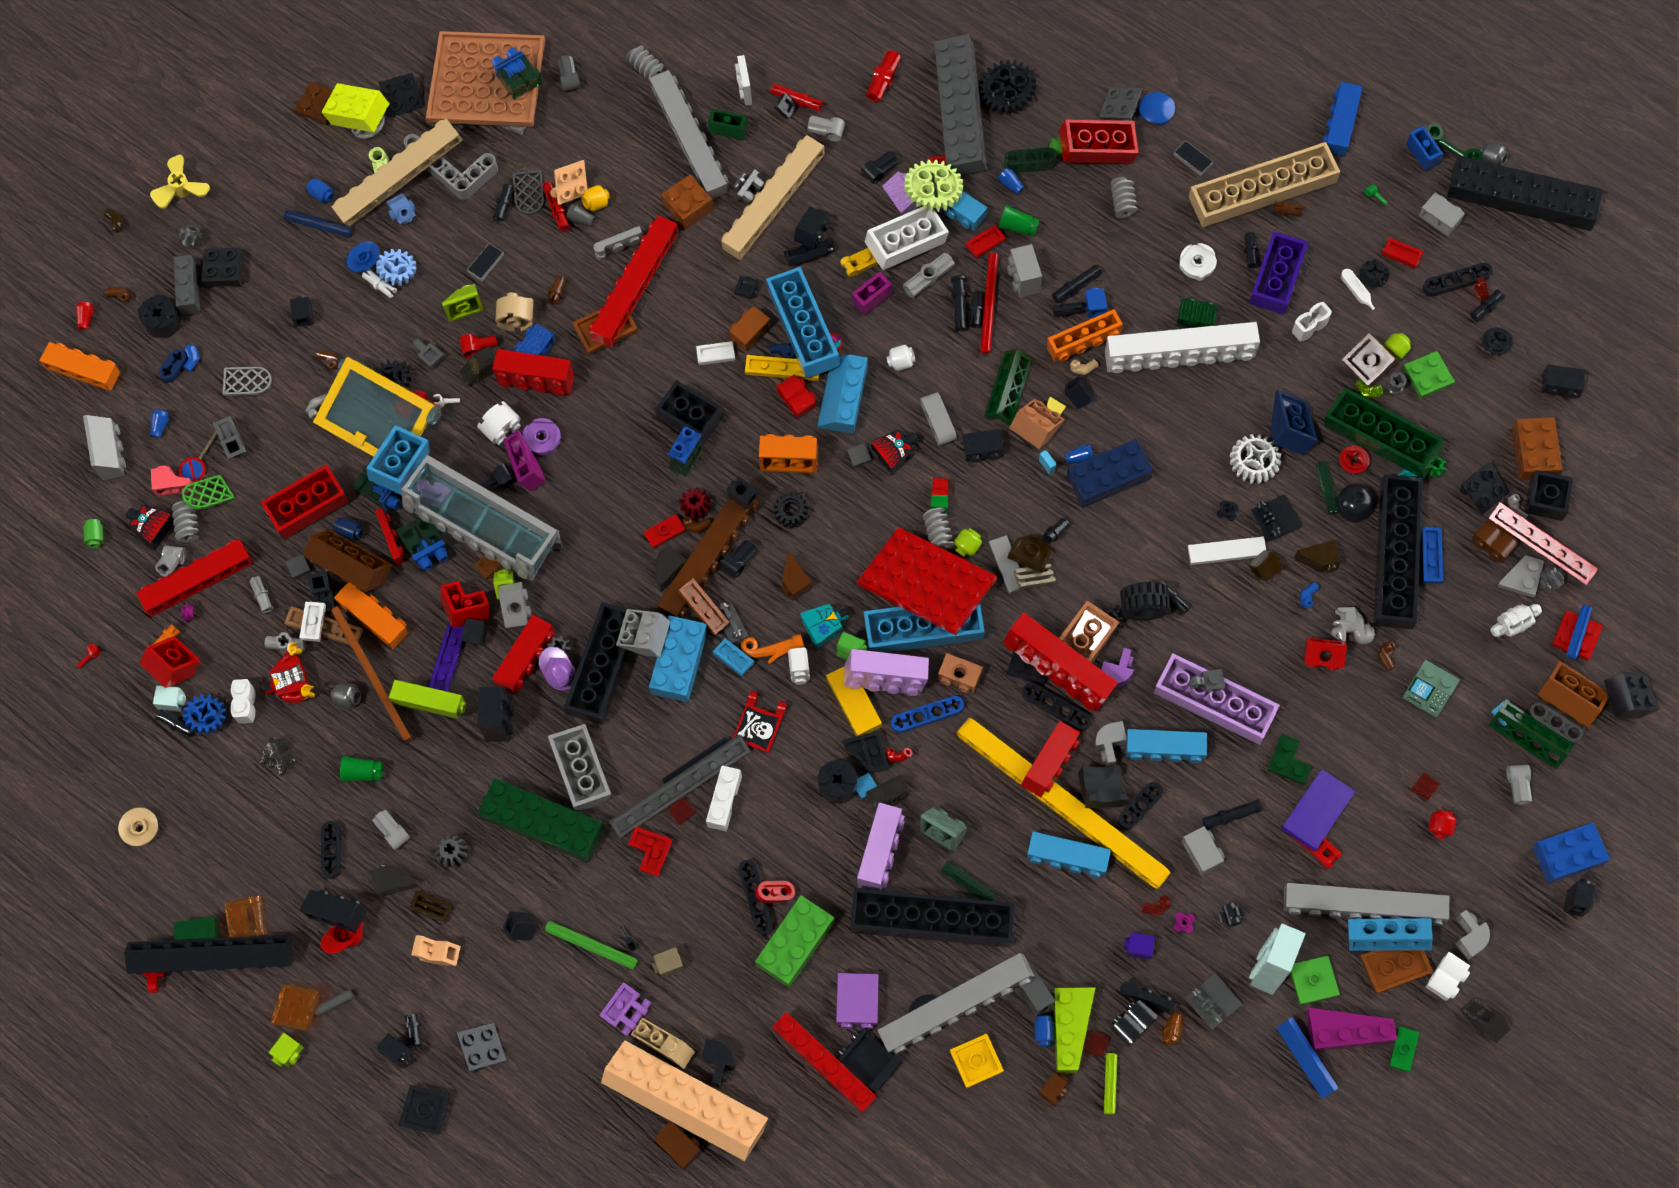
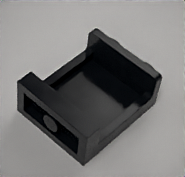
M863 1029L861 1032L857 1031L852 1036L850 1046L848 1048L844 1046L837 1056L839 1057L838 1061L876 1095L902 1064V1060L888 1052L887 1049Z

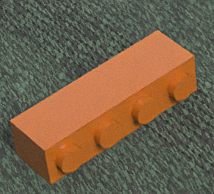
M49 342L39 360L45 369L108 391L112 390L121 373L114 362L100 360L99 357L93 354L86 355L76 348H73V350L68 349L61 343L54 344Z
M347 583L334 597L338 605L391 649H394L409 633L406 629L407 624L399 617L395 619L391 616L393 613L386 606L382 608L378 605L379 601L374 596L370 595L368 597L351 583Z

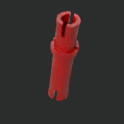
M776 83L772 84L774 88L771 87L770 94L780 97L782 93H786L797 104H800V107H807L820 112L823 101L811 98L806 93L801 94Z
M545 182L542 188L551 207L552 217L556 220L559 231H568L570 225L566 218V211L562 208L561 204L558 205L557 198L552 197L550 193L554 188L553 182Z

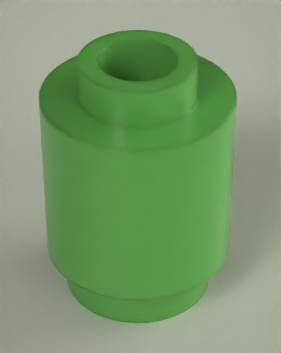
M98 519L86 520L83 526L84 544L89 548H99L104 543L103 525Z

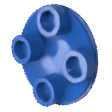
M1149 93L1140 101V117L1150 123L1165 125L1174 115L1175 104L1164 93Z

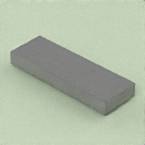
M1007 535L989 541L990 549L1008 594L1023 590L1019 589L1014 575L1015 569H1020L1017 562L1007 558L1011 550Z

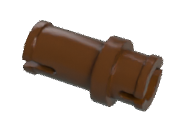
M1275 201L1273 207L1275 208L1273 213H1280L1281 216L1287 214L1301 217L1303 211L1301 210L1303 205L1288 204L1287 201H1282V203Z
M561 275L555 277L554 284L548 291L547 301L552 303L554 299V305H557L559 299L562 298V291L567 282L565 277H562L560 282Z

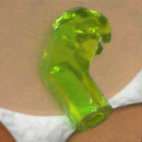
M1362 379L1355 383V386L1364 397L1378 398L1383 393V388L1380 385L1368 387Z

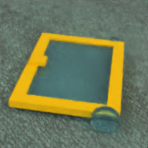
M346 357V359L343 358L338 363L340 371L313 423L374 457L395 425L421 437L428 423L434 425L439 420L442 409L358 361Z

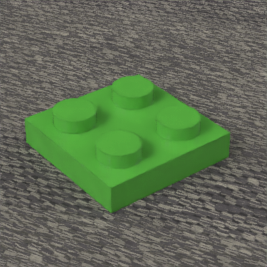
M1438 351L1403 366L1420 399L1450 387L1455 383Z

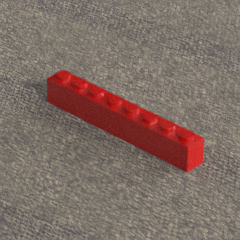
M659 215L655 221L650 223L647 235H643L639 248L634 250L631 262L627 263L624 268V274L621 278L617 279L613 292L608 294L606 304L600 308L596 321L591 323L589 327L591 340L602 343L610 348L613 346L618 334L627 322L629 314L631 315L678 235L677 223Z

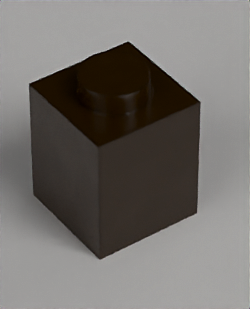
M1265 550L1248 564L1255 577L1262 581H1268L1283 568L1278 554Z

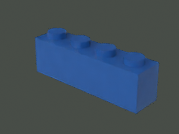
M1341 81L1340 88L1335 89L1333 98L1336 99V103H1332L1330 114H1333L1332 119L1328 118L1326 129H1329V132L1324 135L1322 142L1327 143L1332 154L1344 157L1346 155L1363 86Z

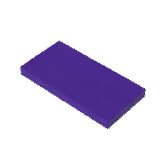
M1322 769L1281 829L1315 852L1355 791Z

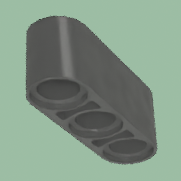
M1542 698L1534 701L1530 709L1534 719L1568 741L1577 742L1582 738L1585 732V725L1579 724L1573 717L1561 712L1556 706L1544 701ZM1536 706H1543L1545 708V712H1539L1536 709ZM1558 716L1563 722L1556 723L1553 717ZM1570 728H1577L1580 733L1573 734Z

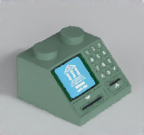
M1425 660L1402 698L1437 718L1460 679Z

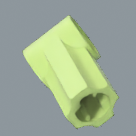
M374 147L370 150L369 158L372 161L374 173H376L381 165L389 163L390 160L382 148Z

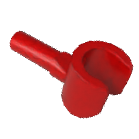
M90 644L86 647L88 654L77 664L78 668H81L91 658H97L100 655L98 646Z

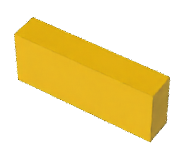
M845 666L826 675V679L856 736L871 733L882 727V722L864 688L851 689L844 686Z

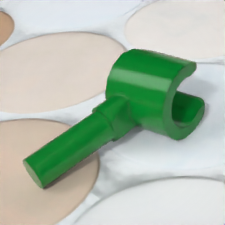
M1370 185L1364 191L1368 198L1374 195L1384 206L1388 204L1378 193L1379 190L1376 185Z

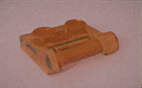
M261 896L224 903L229 937L267 936L260 906L262 903ZM250 905L253 907L256 930L252 931L250 930L247 906Z

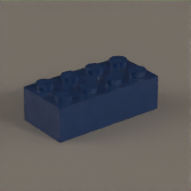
M1137 439L1068 467L1067 478L1082 508L1151 480L1153 469Z

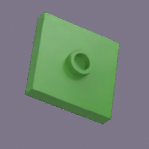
M1329 956L1293 964L1290 974L1299 1005L1340 995Z

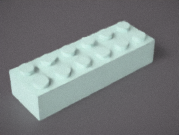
M1281 924L1278 929L1274 928L1257 955L1256 960L1258 961L1249 975V979H1252L1250 986L1273 995L1291 972L1306 933L1285 924Z

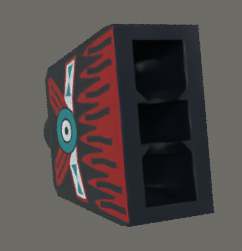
M895 430L871 441V449L892 476L913 457L914 450L912 445L918 442V438L913 432L904 437L899 430Z
M146 504L142 505L139 511L130 508L126 513V518L131 520L129 527L153 549L158 547L174 521L173 516L169 512Z

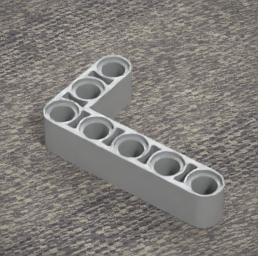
M415 134L407 135L404 138L405 147L412 142H416L420 137ZM486 153L479 157L462 174L443 157L431 164L426 170L458 198L466 200L498 172V166L494 155Z

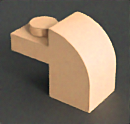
M416 935L411 955L420 958L421 961L432 964L456 966L461 946L448 941H435Z

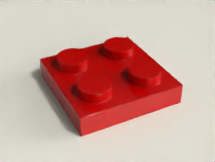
M1568 610L1565 611L1551 646L1567 652L1577 622V614ZM1589 620L1578 654L1579 658L1589 661L1603 625Z

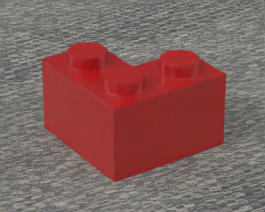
M459 581L440 585V600L452 628L463 626L466 618L479 621L489 619V602L483 590L465 595Z

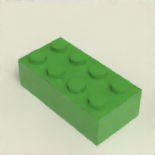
M800 896L756 959V966L790 988L835 923L834 917L803 896Z

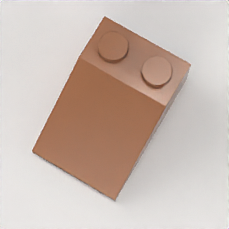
M1086 601L1059 639L1093 663L1119 622L1089 601Z

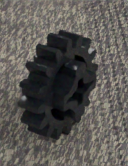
M387 360V365L381 362V368H374L377 373L404 388L411 387L410 380L412 378L408 368H405L403 363L398 366L396 360L393 364ZM370 380L374 392H377L379 397L383 395L385 400H387L391 396L395 400L396 394Z

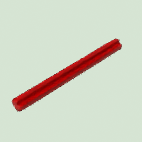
M992 252L988 255L980 352L983 354H989L991 349L998 254Z

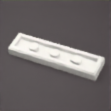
M1264 537L1188 545L1190 565L1256 558L1262 551H1266Z

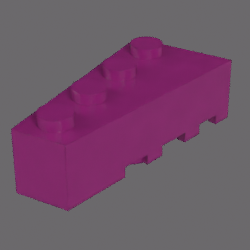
M1308 1008L1305 1011L1310 1045L1315 1052L1393 1044L1397 1040L1394 1019Z

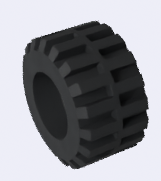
M1139 582L1128 585L1120 591L1121 611L1123 617L1127 619L1148 621L1161 618L1170 613L1169 590L1165 584Z

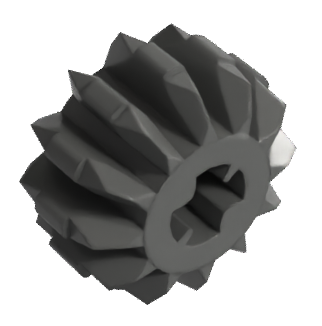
M449 834L446 835L445 841L443 838H439L441 845L435 844L434 846L438 850L434 852V856L438 857L437 862L439 864L443 863L445 868L450 863L453 868L456 867V862L463 864L461 858H467L468 856L465 853L468 847L464 845V839H459L458 835H454L451 839ZM450 848H453V849L455 850V851L452 850L453 854H449V853H448V852H450V850H449Z

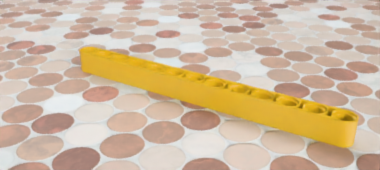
M968 718L956 732L957 736L1021 785L1032 764L975 720ZM1054 782L1050 792L1045 791L1042 797L1030 792L1100 847L1110 849V855L1155 889H1159L1171 874L1164 865L1091 809L1085 808L1082 802L1056 782Z

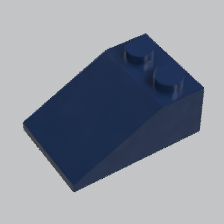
M1277 390L1275 392L1270 429L1273 443L1304 456L1318 441L1308 403Z

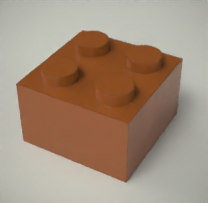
M688 175L661 194L663 205L685 230L714 210L711 197L691 175Z

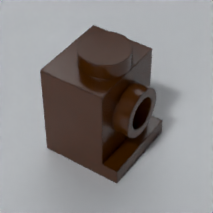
M1053 1073L1039 1092V1096L1053 1107H1056L1059 1102L1056 1099L1059 1098L1061 1100L1067 1092L1065 1087L1069 1079L1061 1073L1058 1075Z

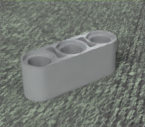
M936 392L920 398L922 409L938 446L957 440L956 432L939 393Z

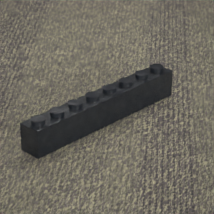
M291 935L128 942L124 955L127 974L150 972L159 974L171 971L180 973L192 970L201 972L213 969L221 971L234 968L238 970L255 967L259 969L266 967L283 968L291 966L293 948Z

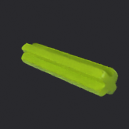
M1115 1053L1106 1054L1104 1114L1114 1115L1116 1109L1117 1054Z

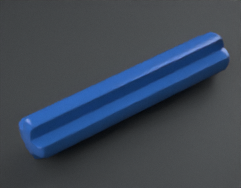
M1583 605L1580 609L1566 653L1568 658L1576 659L1578 657L1592 612V607Z

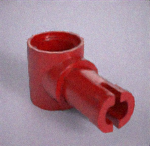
M466 334L459 338L462 354L465 358L477 356L479 351H482L481 349L498 346L495 335L479 338L473 334Z

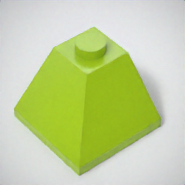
M475 284L463 286L442 302L449 322L484 311Z

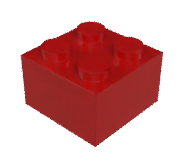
M173 636L146 647L139 664L164 688H168L193 677L200 659Z

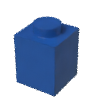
M1104 288L1086 290L1084 299L1087 317L1095 318L1106 313L1107 303Z

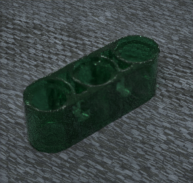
M1050 147L1011 150L1005 154L1004 169H1013L1015 173L1049 171L1056 165L1057 153Z

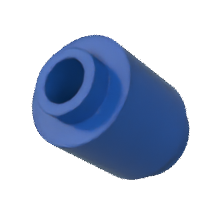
M315 178L308 182L306 190L312 197L323 204L333 199L334 190L330 186Z
M1052 1016L1036 1017V1022H1034L1035 1042L1039 1043L1040 1047H1049L1051 1043L1055 1042V1022Z

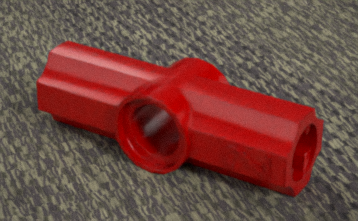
M887 51L880 66H877L874 71L873 81L866 93V97L872 102H880L887 87H890L894 80L896 68L901 60V56L896 51Z

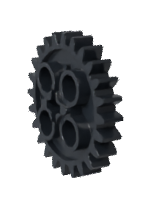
M1008 59L1006 64H1004L1001 60L999 66L993 63V69L988 67V73L983 72V78H980L979 94L982 97V102L986 103L987 108L992 106V112L998 109L999 114H1001L1005 110L1006 115H1008L1009 110H1012L1015 114L1017 108L1022 111V105L1028 107V101L1033 102L1032 96H1036L1035 89H1037L1036 77H1034L1033 71H1029V66L1024 68L1023 62L1017 65L1015 60L1013 64H1010Z

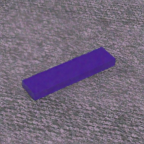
M448 622L428 688L449 691L464 643L461 641L464 625L452 628L450 622Z

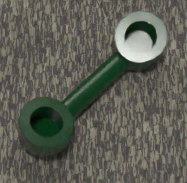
M1431 123L1427 126L1426 130L1437 145L1442 146L1457 156L1482 160L1483 156L1480 150L1472 148L1465 152L1442 138L1443 129L1439 124Z

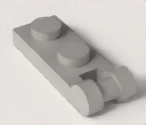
M640 226L595 243L594 251L596 258L604 260L608 254L620 252L628 246L639 244L643 237Z

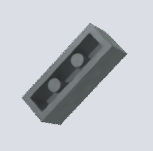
M192 255L174 257L176 307L182 316L199 314L198 265Z

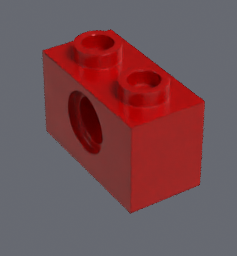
M1306 637L1303 661L1311 668H1319V666H1327L1329 670L1344 668L1347 644L1344 641ZM1322 651L1330 652V655L1327 658H1320V653Z

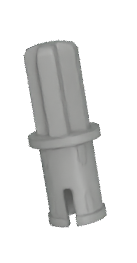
M259 576L252 577L250 584L255 594L254 598L258 601L262 613L271 612L274 607L268 597V590H265Z

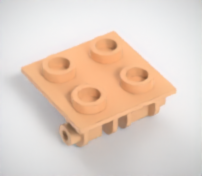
M584 160L554 170L556 187L550 193L552 197L557 198L558 205L583 196L584 190L587 189Z

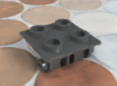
M1110 87L1099 118L1132 121L1133 114H1135L1137 109V103L1141 98L1142 88Z
M1216 973L1185 998L1211 1030L1242 1005Z

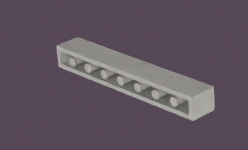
M667 70L650 77L651 89L700 186L711 199L728 193L727 185H729V181L726 175H722L719 161L714 160L713 149L711 146H707V138L704 132H700L697 118L692 117V108L689 103H685V95L682 89H678V81L675 75L672 76L670 71Z
M1286 883L1284 887L1283 911H1289V914L1300 915L1301 912L1309 913L1310 916L1329 914L1331 918L1350 916V919L1362 917L1370 919H1416L1422 917L1425 919L1431 918L1432 926H1443L1449 920V896Z
M1019 953L878 1029L879 1035L888 1052L899 1054L907 1049V1045L911 1043L915 1045L922 1042L927 1034H937L942 1031V1026L946 1024L950 1026L959 1022V1017L964 1014L966 1016L974 1014L978 1011L977 1007L983 1004L988 1006L995 1002L994 998L1000 995L1004 997L1011 994L1014 987L1018 985L1023 987L1031 983L1030 979L1035 977L1024 954Z

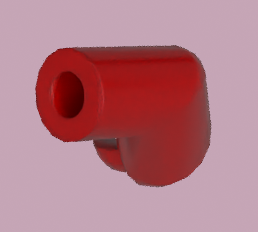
M893 748L887 749L885 751L886 759L888 762H904L912 756V750L905 748L901 752L895 753Z

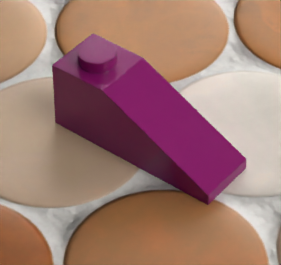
M517 430L503 439L518 483L529 491L545 483L541 467L521 432Z

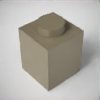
M676 947L654 955L655 962H652L656 974L660 973L662 978L685 970Z

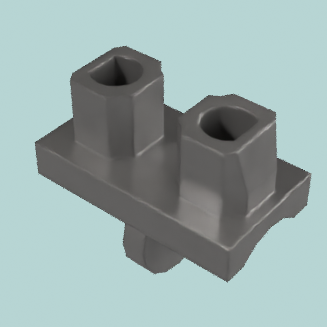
M754 170L747 180H745L747 175L744 172L741 175L735 174L732 177L734 181L733 188L737 190L739 186L741 187L734 197L736 202L742 200L749 204L755 196L748 190L749 186L758 191L764 184V181L757 176L759 173L757 170Z

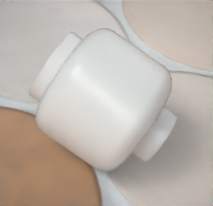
M901 345L890 349L887 362L889 367H893L896 371H902L913 366L915 355L911 347L908 348L907 345Z

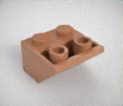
M1033 399L1017 412L1009 429L1040 449L1049 442L1065 419L1057 412L1047 408L1043 402Z

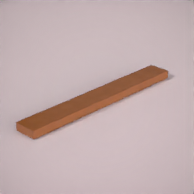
M336 606L332 609L335 619L405 743L409 744L413 741L411 735L390 701L388 694L341 610Z

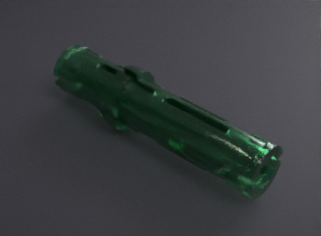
M948 861L940 871L953 879L955 884L962 885L983 900L994 901L997 896L996 893L968 876L966 871L959 870Z

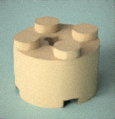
M512 292L507 293L505 297L497 299L495 318L497 326L506 331H514L515 328H521L520 331L528 330L529 327H532L533 299L520 297L517 293Z

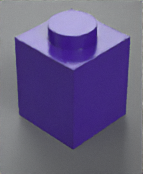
M1131 932L1129 938L1125 937L1124 950H1127L1126 956L1151 960L1155 936Z

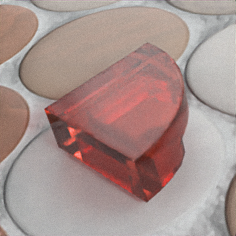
M1484 277L1478 278L1474 285V290L1482 301L1489 297V291Z

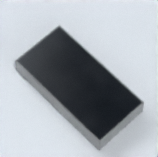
M1186 140L1173 154L1200 176L1213 165L1211 159Z
M489 243L470 265L467 272L483 282L502 259L504 253Z

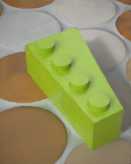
M1054 988L1056 1074H1077L1095 988Z

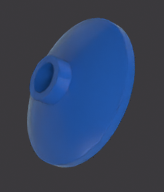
M371 241L362 242L355 246L347 257L348 268L353 272H364L370 269L379 258V247Z

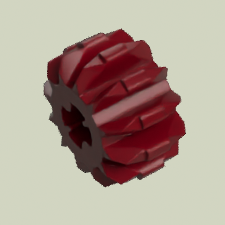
M698 487L695 488V491L688 488V493H682L683 498L679 499V504H681L680 510L684 511V516L688 517L691 515V518L694 520L696 515L701 519L702 513L708 514L707 508H711L710 496L706 495L704 489L699 492Z

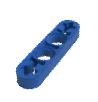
M951 696L897 714L892 718L891 728L895 733L901 734L959 715L963 711L964 702L958 696ZM952 702L960 704L957 710L951 707L948 708V713H945L944 704H946V708L952 706ZM934 707H939L942 710V714L934 716L931 710ZM914 714H922L924 720L919 723L913 720ZM908 716L910 717V723L912 724L910 726L909 722H906ZM897 720H900L901 722H906L903 724V728L895 726L897 724Z

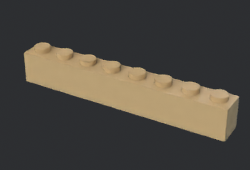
M447 119L440 120L433 129L424 132L420 139L410 143L402 153L394 155L389 163L381 165L376 173L367 176L363 183L350 189L346 196L337 199L331 207L343 223L351 227L463 141V139Z
M808 135L803 140H799L796 149L787 155L784 164L776 169L772 179L766 181L764 189L755 195L752 204L746 206L743 215L736 219L731 230L723 235L721 241L724 251L739 260L744 257L825 155L824 145Z

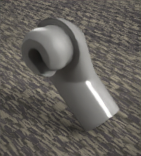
M1512 494L1507 500V506L1526 519L1528 514L1520 509V496Z

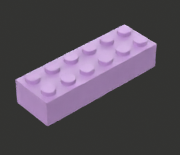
M1172 654L1155 687L1154 694L1261 745L1280 705L1225 678L1226 688L1224 690L1205 692L1204 687L1190 689L1189 681H1191V677H1202L1201 673L1209 670L1176 654Z

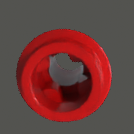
M78 302V305L75 307L77 328L88 330L94 312L93 304Z

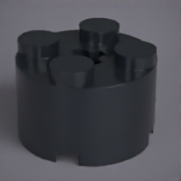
M157 294L147 299L138 308L139 320L152 337L168 338L178 331L181 316L170 299Z
M835 759L826 763L820 769L817 777L818 786L825 800L834 804H842L850 801L855 796L858 780L852 765L841 759ZM841 780V784H839L838 782L834 783V781Z

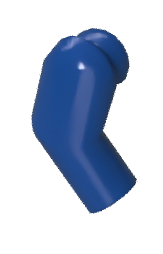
M1312 582L1300 592V604L1303 608L1313 606L1312 594L1319 590L1316 582Z

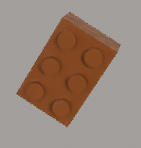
M1555 417L1517 419L1512 427L1519 480H1530L1535 470L1560 475L1563 469Z
M1561 661L1554 667L1537 694L1544 701L1553 704L1561 712L1570 715L1579 724L1585 725L1588 728L1602 711L1609 698L1606 690Z

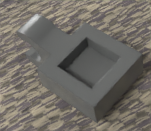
M418 338L412 342L414 349L419 352L418 358L430 369L444 358V354L433 344L429 343L426 346Z
M1222 669L1203 671L1201 673L1202 677H1191V681H1189L1190 689L1204 687L1205 692L1220 691L1226 688Z

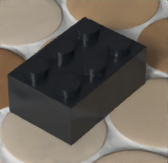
M677 380L655 408L657 418L681 432L685 426L701 434V438L698 441L701 445L705 444L724 417L723 407Z
M479 687L477 725L487 742L510 741V735L514 733V726L511 723V716H514V705H512L508 693L505 692L503 687Z

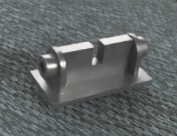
M726 602L720 604L719 610L730 622L723 628L729 641L733 644L747 637L748 634L733 604L727 605Z

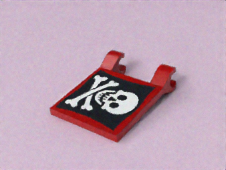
M751 691L733 738L740 734L747 746L769 753L782 718L787 710V704L780 701L775 714L754 707L758 694Z

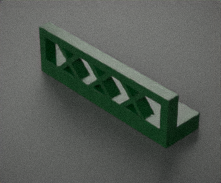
M1018 349L1004 352L984 415L988 420L999 419L1007 425H1011L1014 420L1032 363V359ZM1020 358L1025 361L1023 369H1021L1019 364ZM1016 374L1019 378L1018 385H1016L1014 381V377ZM1011 390L1014 395V399L1012 402L1010 401L1009 393ZM1005 407H1007L1009 412L1008 418L1003 415Z
M1507 700L1504 701L1497 714L1489 723L1490 727L1555 769L1560 766L1574 743L1568 741ZM1500 718L1506 722L1507 726H1501L1496 721ZM1514 731L1522 732L1524 737H1518ZM1531 742L1539 743L1541 748H1535ZM1549 753H1554L1560 758L1556 761L1549 756Z

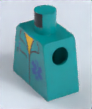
M830 604L800 613L801 621L817 650L843 632L840 622L849 618L845 608L834 612Z

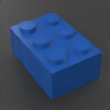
M1594 823L1538 841L1532 847L1548 884L1603 866L1610 860Z

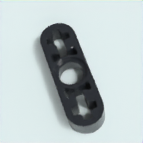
M1149 783L1124 809L1118 819L1122 829L1130 830L1134 828L1158 802L1163 794V788L1159 783ZM1150 788L1152 790L1156 788L1158 790L1157 795L1153 794L1148 800L1146 797L1150 794ZM1143 801L1146 804V809L1143 811L1137 810L1135 803ZM1133 811L1136 815L1131 819L1132 824L1129 822L1125 824L1124 816L1128 818Z
M334 821L324 823L321 828V872L328 879L337 878L341 872V829ZM331 826L336 830L332 832V838L336 841L330 840V834L326 832L330 830ZM329 845L336 846V852L333 855L326 854V848ZM326 859L332 860V866L336 868L332 870V874L326 870L330 868V862Z

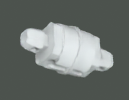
M1521 604L1509 608L1508 611L1497 617L1498 623L1491 628L1492 635L1499 637L1505 634L1511 637L1523 633L1535 624V617L1542 612L1540 605L1526 606Z

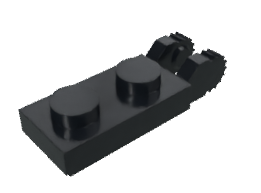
M1126 981L1122 983L1120 991L1127 998L1135 1001L1141 999L1148 1006L1170 1014L1173 1013L1176 1005L1173 998L1166 995L1157 996L1153 994L1152 990L1147 988L1138 989L1135 983Z

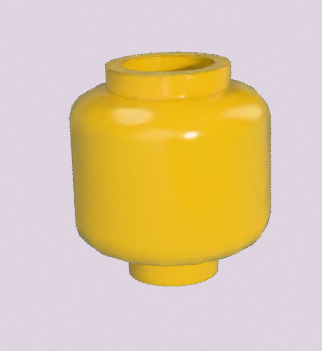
M600 185L584 190L581 197L584 207L592 212L605 208L610 198L607 189H603Z

